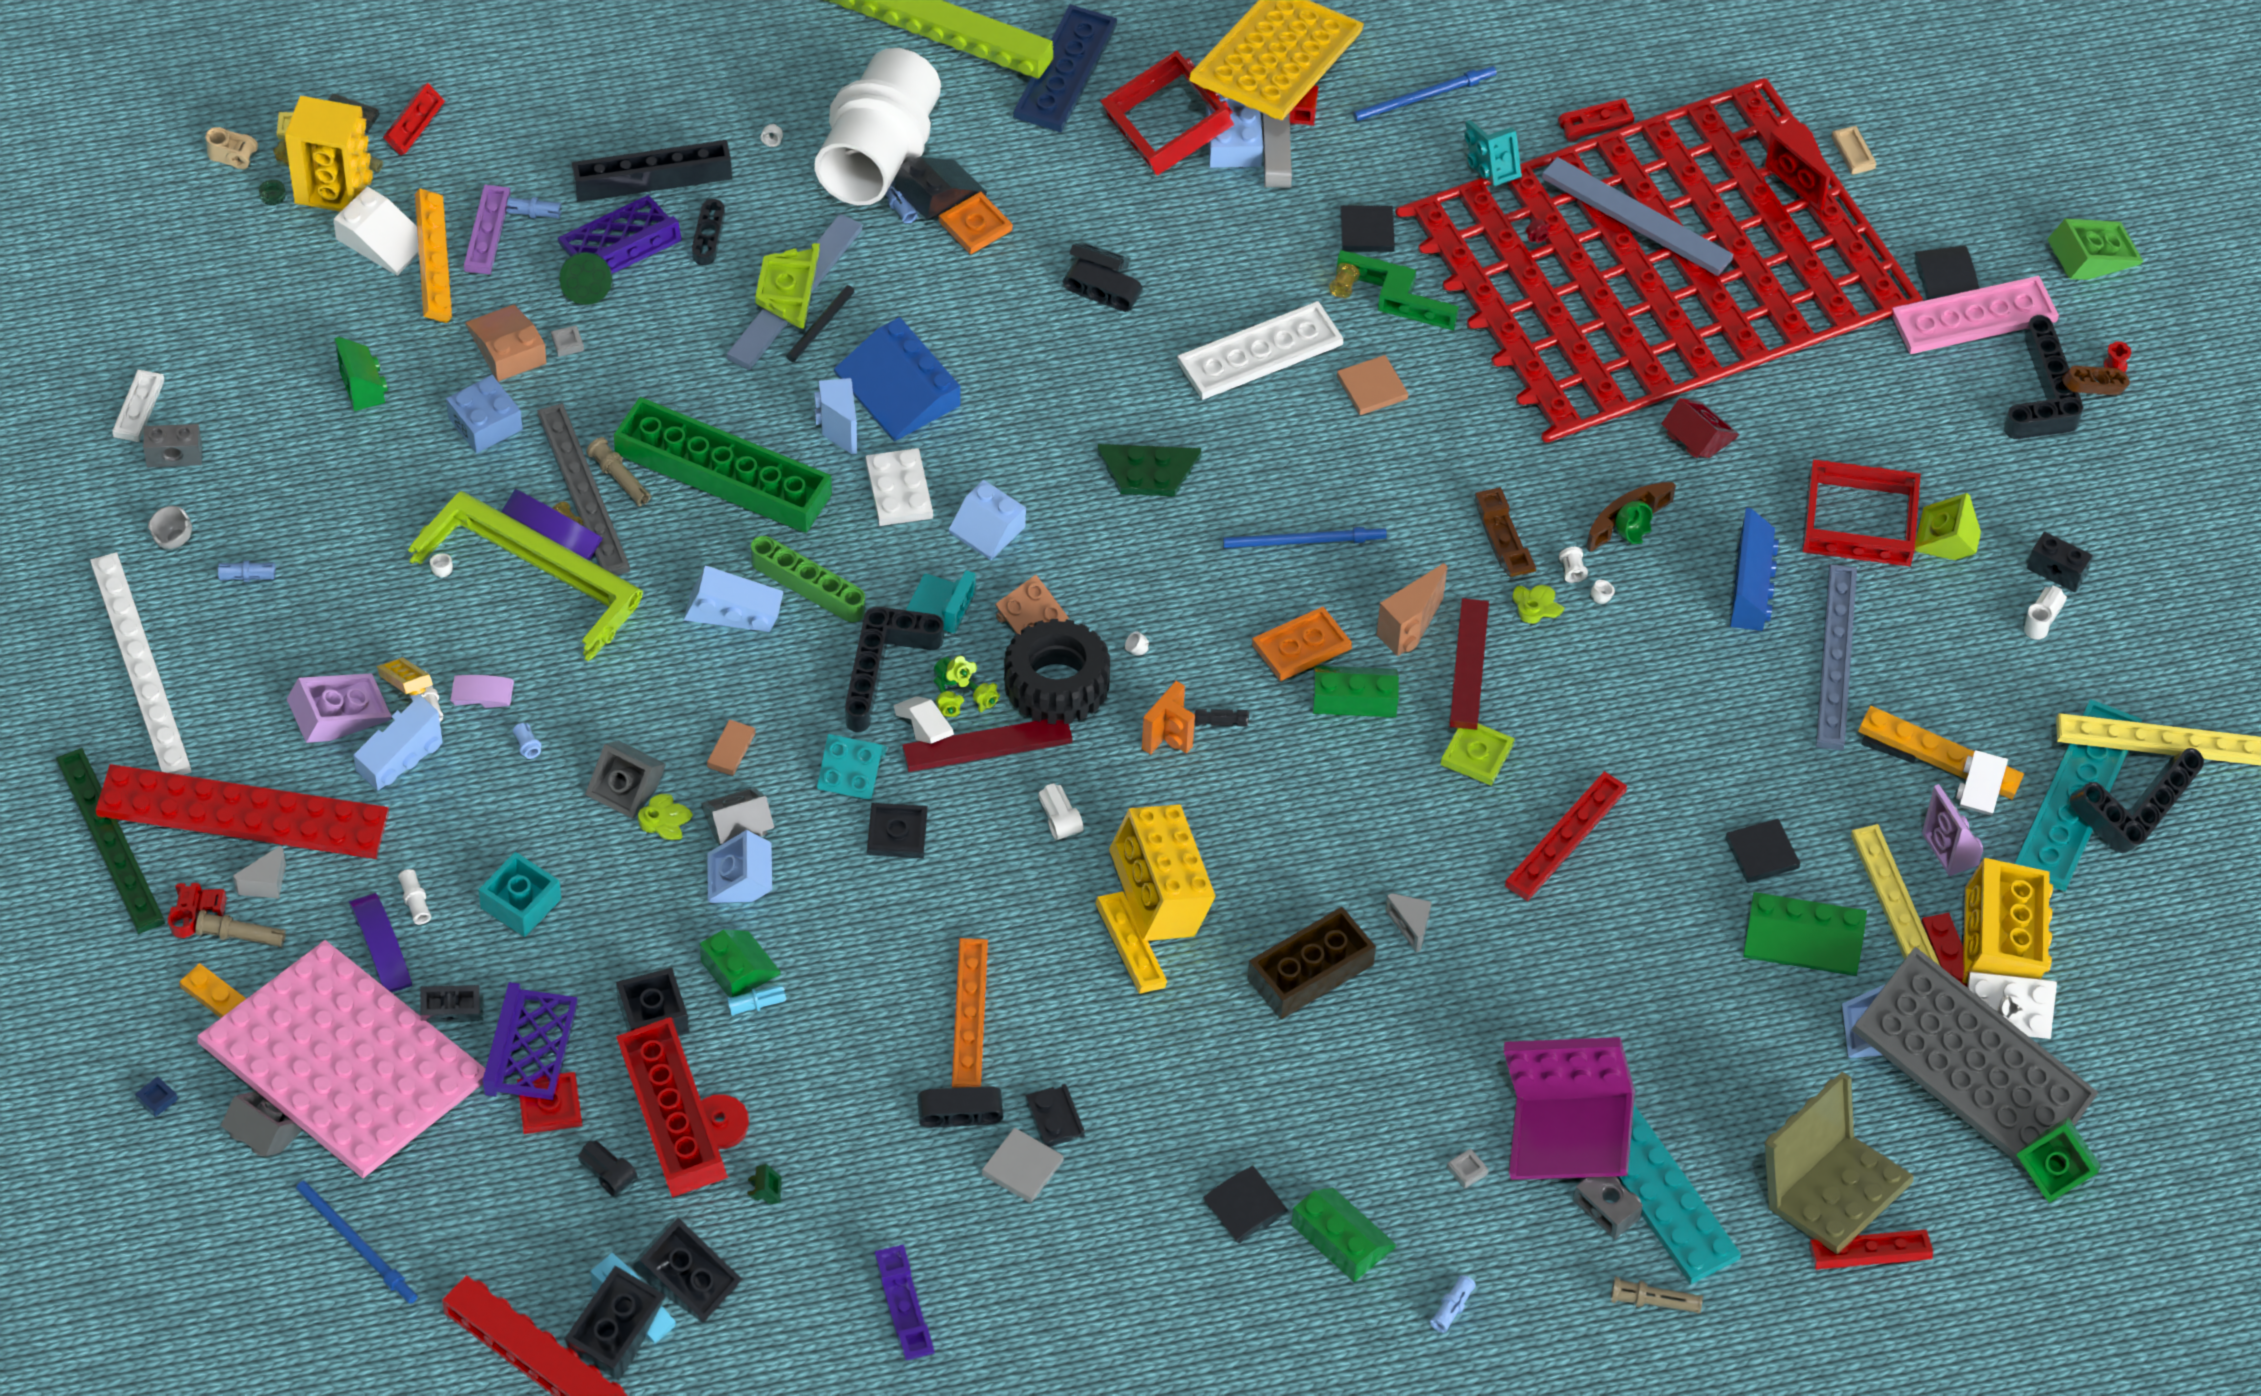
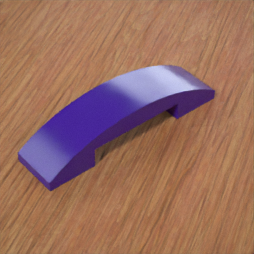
M514 489L501 511L589 561L603 539L579 523L517 489Z
M377 893L349 901L357 926L360 927L375 965L380 984L391 993L411 987V978L400 946Z
M904 1244L875 1251L886 1303L905 1361L935 1354L927 1324L925 1325L911 1277V1268Z

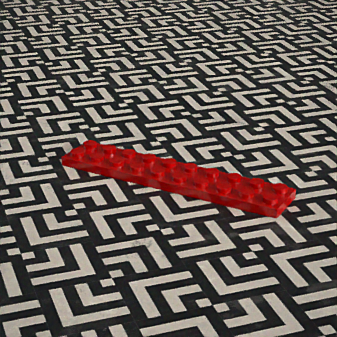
M110 764L96 807V814L100 817L377 859L389 815V807Z

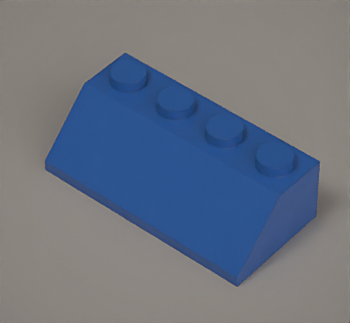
M1752 508L1745 509L1739 540L1730 627L1763 631L1765 621H1770L1772 605L1767 603L1768 599H1773L1775 583H1770V577L1775 578L1777 561H1772V555L1777 556L1779 540L1774 539L1775 528Z

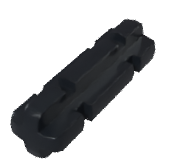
M1196 709L1195 724L1206 725V723H1210L1211 726H1233V723H1237V726H1247L1249 724V711L1237 710V712H1233V709H1211V712H1207V709Z

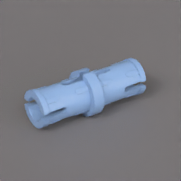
M1465 1275L1459 1276L1450 1293L1443 1296L1441 1299L1442 1305L1430 1320V1324L1434 1329L1442 1333L1447 1332L1455 1316L1462 1313L1465 1308L1464 1303L1476 1287L1475 1282Z

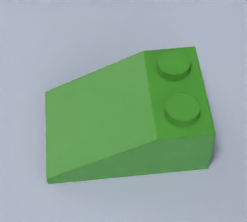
M2064 219L2047 238L2053 253L2058 257L2064 272L2070 279L2090 280L2143 263V259L2125 228L2118 221Z

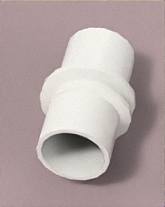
M902 48L884 49L874 55L860 80L841 88L830 105L829 123L832 130L815 158V172L818 180L831 195L853 205H871L883 198L901 164L922 155L924 144L930 135L931 123L928 116L940 96L941 89L938 74L926 59L915 52Z

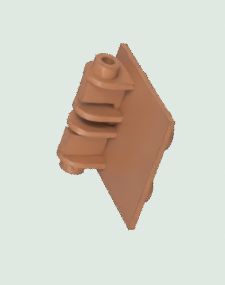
M1037 575L1031 577L995 604L998 609L996 614L997 620L1000 623L1008 622L1016 634L1020 635L1022 629L1027 626L1033 627L1035 622L1041 620L1045 623L1050 622V619H1058V621L1062 622L1069 619Z

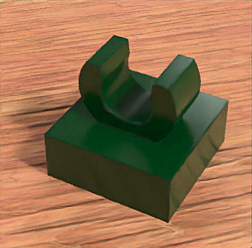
M767 1164L756 1166V1175L748 1178V1182L755 1189L748 1191L747 1195L755 1201L764 1199L770 1205L780 1203L782 1176Z

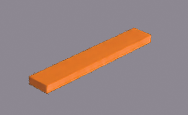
M959 938L952 1088L981 1087L988 939Z

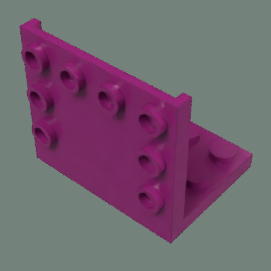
M1621 1037L1504 1042L1503 1051L1517 1096L1509 1169L1511 1180L1628 1176L1635 1089Z

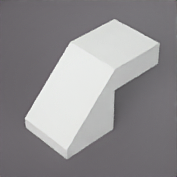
M916 696L894 705L896 716L911 719L916 740L934 743L954 735L953 729L931 699Z

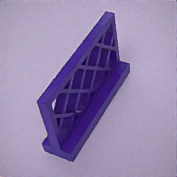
M649 195L558 237L559 244L570 256L578 252H593L603 257L610 266L612 274L682 241L679 221L674 216L669 217ZM647 205L650 208L649 213L637 212L639 209ZM620 218L628 219L627 223H615V220ZM634 219L646 220L644 225L633 224ZM652 221H660L659 223L650 226ZM596 229H606L604 234L592 233ZM611 230L623 231L622 236L610 235ZM629 232H638L628 237ZM575 239L583 240L581 245L570 244L569 242ZM589 241L600 242L599 247L587 246ZM607 242L614 243L608 247H605Z
M508 983L483 1077L486 1096L497 1097V1093L501 1092L553 1100L578 1005V997L523 990L519 983ZM526 1000L538 1001L541 1007L528 1013L524 1005ZM559 1004L568 1005V1012L558 1018L551 1010ZM547 1012L553 1021L540 1028L534 1019ZM529 1022L535 1031L522 1038L518 1033V1028ZM558 1026L562 1031V1036L551 1042L545 1033ZM540 1036L546 1045L533 1052L527 1043ZM523 1046L529 1055L515 1062L511 1054ZM552 1051L556 1056V1060L544 1066L539 1057ZM534 1061L540 1070L527 1077L521 1068ZM515 1071L523 1079L514 1085L504 1083L505 1077ZM544 1075L550 1081L548 1090L535 1088L532 1082Z

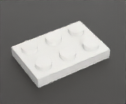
M919 448L866 455V466L879 526L933 519V510Z

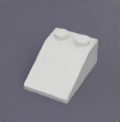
M366 187L333 219L336 239L397 276L419 255L417 226L388 198L369 187Z

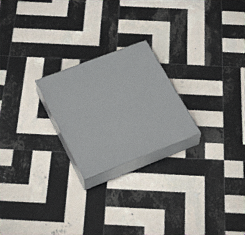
M1014 1127L984 1166L982 1175L1032 1203L1062 1164L1064 1156Z

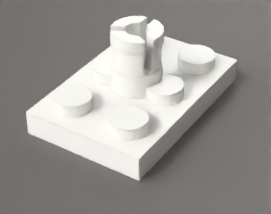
M1969 971L1967 987L2027 1036L2051 1039L2057 981Z

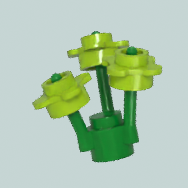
M962 655L956 656L953 660L949 657L942 658L934 666V673L937 676L934 679V683L938 686L941 693L936 698V705L942 715L946 717H956L960 714L959 708L964 703V698L952 691H946L945 684L953 686L958 683L960 687L968 685L975 691L973 700L979 704L978 711L980 712L993 707L1000 697L996 690V683H983L978 686L969 679L972 673L976 672L977 665L974 662H967Z

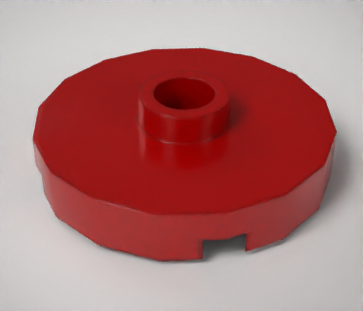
M726 1094L712 1095L701 1100L718 1149H728L736 1146L745 1138L749 1127V1114L743 1103L737 1098ZM719 1117L724 1118V1120L721 1122H718L715 1119Z

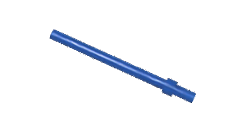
M1490 66L1478 71L1473 69L1464 72L1463 76L1354 111L1353 117L1357 122L1466 85L1467 87L1477 85L1481 80L1496 76V69L1494 66Z
M1353 527V530L1223 537V547L1239 548L1353 541L1355 544L1365 543V540L1387 539L1386 528L1365 529L1364 527Z
M301 1181L296 1189L384 1278L383 1282L392 1291L396 1290L409 1304L415 1302L418 1295L404 1282L405 1278L396 1269L392 1270L306 1181Z

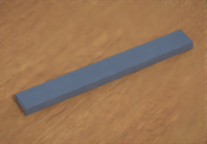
M1558 157L1543 172L1542 179L1717 276L1732 260L1733 254Z
M839 214L816 242L820 243V253L812 292L862 231L861 223ZM763 308L728 351L727 360L750 370L788 321Z
M1832 564L1829 567L1816 747L1844 751L1857 567Z

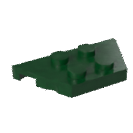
M1098 444L1097 454L1099 457L1102 456L1106 463V470L1110 477L1115 480V485L1120 494L1175 497L1181 488V483L1190 475L1191 468L1195 462L1201 459V448Z

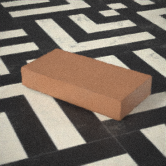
M729 719L707 761V768L734 776L755 735V728Z

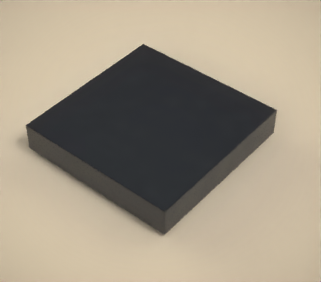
M1341 205L1340 217L1343 251L1394 252L1393 206Z
M871 803L867 855L924 858L928 806Z
M1779 818L1726 833L1727 843L1747 883L1796 870L1800 867V861Z

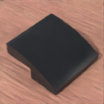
M1966 245L1916 251L1914 253L1919 278L1923 279L1927 300L1979 289L1975 268Z
M1254 1166L1227 1179L1203 1197L1239 1244L1262 1225L1266 1229L1288 1211Z

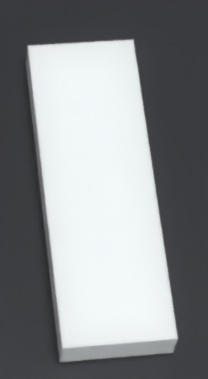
M137 370L113 428V437L140 442L144 426L147 425L165 381L164 374Z

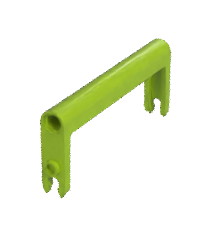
M464 491L458 492L432 522L421 529L419 536L408 549L410 553L415 550L417 551L409 562L412 564L417 562L421 565L457 526L461 525L608 606L609 608L582 640V643L585 644L583 655L586 661H590L606 643L609 644L613 640L616 631L638 607L643 595L642 589Z

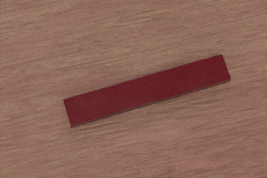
M1462 598L1449 727L1477 730L1489 601Z
M1044 719L1040 722L1032 721L953 735L934 743L918 741L902 744V750L908 772L1071 744L1073 737L1069 723L1064 724L1063 720H1056V724H1048V719Z

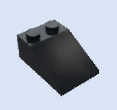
M918 157L901 164L894 186L926 220L950 210L979 192H982L985 196L987 194V191L955 160Z
M679 1217L669 1222L630 1265L650 1286L663 1293L668 1299L702 1323L710 1317L742 1280Z
M615 1265L564 1338L565 1343L580 1358L619 1381L635 1358L666 1296Z

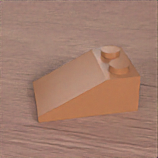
M515 304L465 322L468 331L498 382L547 364L544 341L534 324Z
M1445 563L1380 603L1377 636L1397 657L1406 651H1412L1418 645L1443 601L1447 565Z

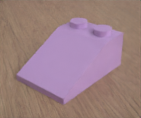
M372 673L298 678L287 697L289 706L306 743L332 741L391 719V714Z
M1939 784L1934 786L1922 835L1948 876H1952L1978 866L1983 846L1980 839L1974 837L1969 829V823L1965 816L1960 815Z

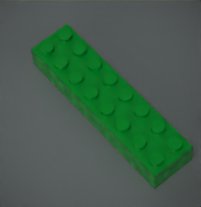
M642 397L638 398L613 434L615 452H618L622 458L806 534L832 496V479L830 474Z

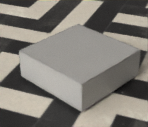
M577 325L551 331V338L558 357L584 351V345Z
M1471 1148L1447 1163V1169L1464 1189L1488 1175L1489 1169Z

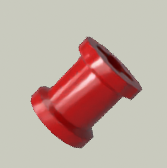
M2115 341L2110 344L2107 349L2108 357L2105 359L2103 367L2117 368L2125 373L2128 367L2126 360L2130 358L2132 353L2131 348L2121 341Z

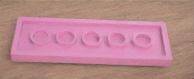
M2040 276L1895 307L1893 308L1892 318L1909 354L2027 329L2030 319L2035 315L2047 316L2054 323L2057 322L2059 314Z

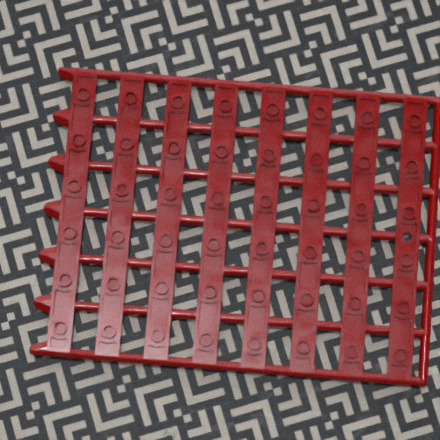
M1767 78L1749 82L1521 163L1522 177L1506 182L1523 208L1504 214L1486 187L1492 184L1487 178L1483 179L1482 177L1396 208L1395 214L1398 217L1415 216L1429 237L1419 244V253H1439L1453 274L1443 281V290H1463L1477 312L1467 319V327H1487L1502 349L1492 357V365H1512L1526 386L1523 391L1517 394L1516 403L1521 405L1537 403L1550 423L1551 427L1541 434L1543 442L1555 441L1893 316V308L1923 301L1920 293L1826 161L1825 163L1831 175L1829 184L1832 188L1827 191L1825 206L1822 211L1816 209L1800 194H1798L1800 199L1782 205L1764 179V177L1774 173L1766 166L1757 169L1739 143V141L1757 136L1768 152L1771 132L1794 117ZM1760 89L1765 92L1781 116L1777 117L1759 92ZM1732 100L1750 127L1732 133L1714 106ZM1687 116L1705 143L1687 149L1669 122ZM1642 132L1660 159L1641 165L1624 138ZM1597 148L1614 173L1613 176L1600 181L1611 187L1621 184L1629 197L1680 225L1682 223L1673 210L1691 204L1710 231L1700 236L1711 242L1717 241L1721 248L1732 253L1731 263L1735 269L1717 276L1665 246L1661 250L1646 255L1627 228V225L1567 192L1550 198L1532 170L1551 164L1558 157L1591 175L1578 154ZM1712 152L1730 179L1712 185L1694 160V157ZM1667 168L1684 193V196L1666 201L1648 174ZM1737 188L1755 216L1737 222L1719 194ZM1458 196L1477 223L1459 231L1440 204ZM1838 196L1844 206L1847 208L1849 213L1856 221L1857 225L1852 224L1848 216L1845 214L1843 209L1836 201L1835 197ZM1575 200L1593 228L1574 234L1557 206ZM1807 208L1826 236L1808 242L1789 214ZM1526 217H1530L1532 222L1542 219L1545 224L1548 223L1550 225L1549 236L1545 239L1547 245L1528 251L1510 223ZM1762 224L1781 252L1762 258L1743 230ZM1481 233L1485 235L1501 260L1483 268L1464 241V239ZM1864 233L1883 259L1882 262H1879L1860 234ZM1600 237L1618 265L1599 271L1581 243ZM1833 244L1852 273L1834 279L1815 250ZM1553 253L1572 280V282L1555 288L1552 287L1535 261ZM1671 257L1689 286L1671 292L1652 263ZM1788 261L1806 287V290L1788 296L1769 267ZM1508 270L1525 296V299L1506 305L1489 279V276ZM1890 270L1909 296V299H1905L1886 271ZM1625 274L1643 302L1624 309L1606 280ZM1742 278L1761 306L1742 312L1723 284ZM1859 281L1878 310L1860 316L1841 287ZM1579 291L1597 319L1578 326L1559 297ZM1696 294L1715 322L1697 330L1677 302ZM1813 298L1833 327L1814 333L1795 304ZM1531 307L1550 334L1549 337L1532 343L1513 315ZM1650 311L1669 340L1649 346L1631 317ZM1768 315L1787 344L1768 350L1749 321ZM1601 328L1605 330L1622 356L1604 364L1585 337V334ZM1722 332L1741 361L1721 367L1702 338ZM1555 345L1558 346L1575 372L1574 375L1557 381L1538 354V351ZM1675 349L1694 378L1675 385L1656 355ZM1629 366L1647 393L1646 396L1628 402L1610 375V372ZM1582 383L1600 410V413L1581 419L1563 392V389Z

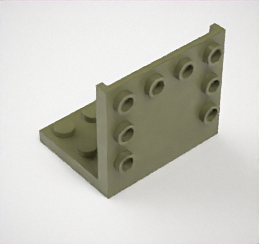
M1841 1072L1834 1079H1830L1825 1084L1823 1090L1815 1097L1809 1098L1804 1107L1796 1115H1791L1785 1122V1125L1776 1133L1770 1134L1765 1142L1769 1210L1813 1239H1817L1822 1245L1836 1254L1848 1245L1913 1183V1174L1854 1137L1851 1077L1844 1072Z

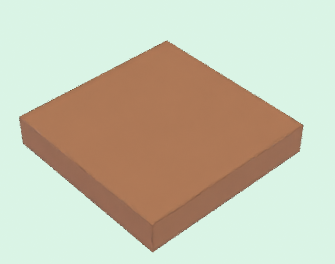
M1386 355L1337 371V378L1359 415L1408 399V392Z

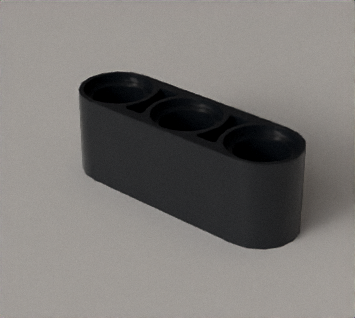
M1081 258L1074 260L1062 281L1064 287L1070 292L1123 312H1129L1133 308L1143 290L1141 283L1133 277Z
M998 1087L928 1089L921 1091L917 1095L919 1124L926 1128L993 1125L1000 1123L1004 1118L1002 1091Z

